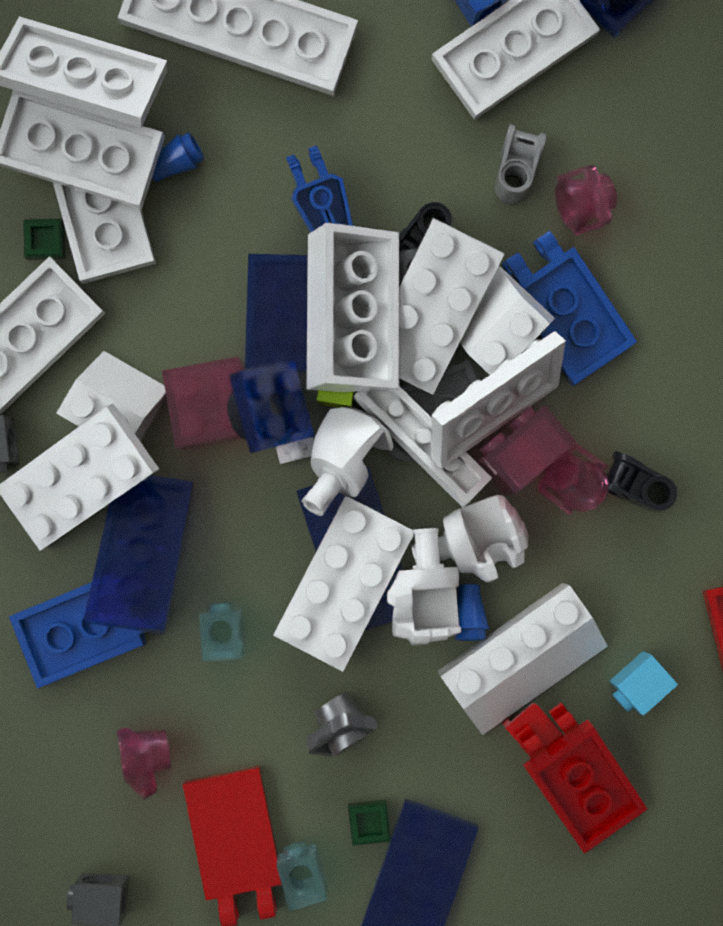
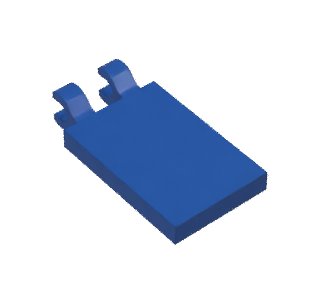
M549 230L533 242L538 253L549 264L532 274L522 256L517 252L505 260L502 266L521 287L555 318L543 330L539 338L542 340L556 331L566 341L561 371L572 386L630 348L637 341L576 249L572 247L564 253Z
M116 572L9 616L37 689L147 644L143 632L169 622L164 607L137 618L130 602L129 596L155 586L150 572L143 573L122 582L119 572Z

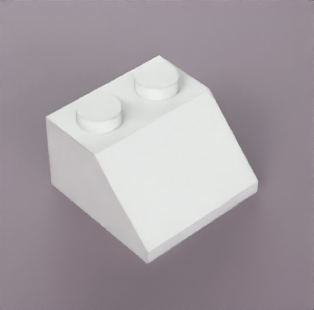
M498 266L460 343L467 354L491 375L502 362L508 359L513 360L519 356L555 318L505 270Z
M103 351L75 380L56 414L80 426L102 409L114 403L139 441H141L171 389Z

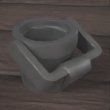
M344 692L314 712L320 728L306 738L308 751L310 754L335 757L377 728V722L373 717L366 716L349 694Z

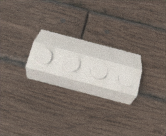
M325 223L308 234L307 390L357 392L399 389V232Z
M561 583L486 636V640L479 641L439 669L438 673L474 725L484 735L608 646L593 617L570 585Z

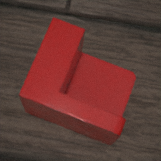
M536 703L530 704L512 721L506 718L501 722L530 758H532L516 735L528 725L538 736L545 748L564 736Z

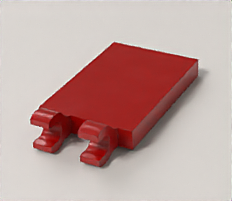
M561 702L551 709L549 713L564 733L563 737L545 748L529 725L516 735L532 757L523 766L585 854L645 812L647 807L590 721L587 719L578 725L574 717Z
M260 765L185 781L182 785L205 900H218L221 926H235L238 924L237 919L240 916L235 894L256 890L260 920L276 917L275 911L278 909L273 886L282 885L283 876Z

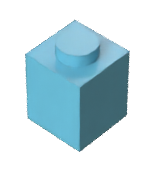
M644 651L609 681L617 690L612 694L615 700L627 712L634 709L642 716L678 685L651 654Z

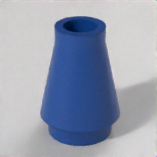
M190 132L183 136L177 134L161 149L152 176L155 182L198 168V163L205 160L198 143Z
M459 585L457 587V607L461 633L455 635V640H486V631L489 630V625L481 597L480 585Z

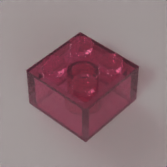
M239 356L162 370L175 448L187 450L243 439L232 428L227 411L228 398L232 390L236 386L247 383L244 363Z
M530 406L508 424L512 429L509 434L504 436L500 432L479 449L483 456L476 462L492 477L494 483L506 496L517 494L576 443L574 438L546 406L536 411Z

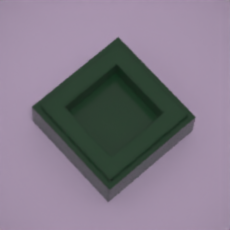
M62 218L23 220L24 258L27 260H44L50 256L52 259H65V225Z
M386 799L348 804L352 846L391 842Z

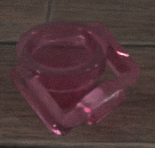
M587 165L556 176L558 180L555 187L557 209L565 225L569 229H573L575 235L592 231L611 223L612 215L610 211L616 208L617 195L613 182L608 175L598 173L594 165ZM582 173H584V175H585V177H581V178H577V179H572V178H571V177L580 175V174H582ZM595 218H598L599 222L586 225L589 221Z
M575 442L569 443L562 453H557L545 468L544 472L546 474L538 484V491L569 515L574 510L587 512L596 508L604 500L608 492L609 481L607 474L603 471L608 465ZM577 450L592 462L584 461L572 454ZM548 486L560 496L562 501L546 490Z
M121 728L117 732L124 781L145 800L157 793L155 773L171 769L166 729L131 731L129 728Z

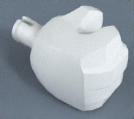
M352 407L333 408L328 411L315 436L310 460L311 467L319 479L302 499L303 505L310 512L322 516L338 493L356 497L364 487L369 476L367 468L362 461L369 450L375 447L380 450L392 451L394 447L390 432L381 425L380 420Z
M502 495L490 496L459 508L443 517L444 536L438 537L440 561L452 558L461 573H473L488 583L498 578L494 565L496 562L507 561L513 568L524 563L529 535L525 523L521 521L516 508L511 506L506 497ZM413 544L411 548L416 562L415 544Z
M438 528L413 530V534H415L416 566H413V570L399 571L387 593L388 603L394 606L392 618L393 636L407 639L411 645H427L430 642L447 640L450 636L461 633L456 587H459L458 567L444 568V564H440Z

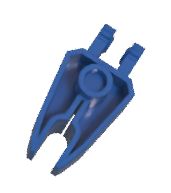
M317 145L308 148L309 158L312 165L315 166L319 178L308 183L304 179L301 164L295 155L286 157L297 186L293 189L290 200L309 232H313L325 223L353 226L343 178L333 173H328Z

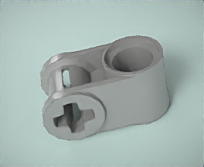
M509 124L501 151V162L494 187L496 196L501 201L507 204H515L525 198L538 167L547 134L542 132L539 135L516 130L515 125ZM510 175L516 176L521 180L523 186L513 188L505 182L504 178Z

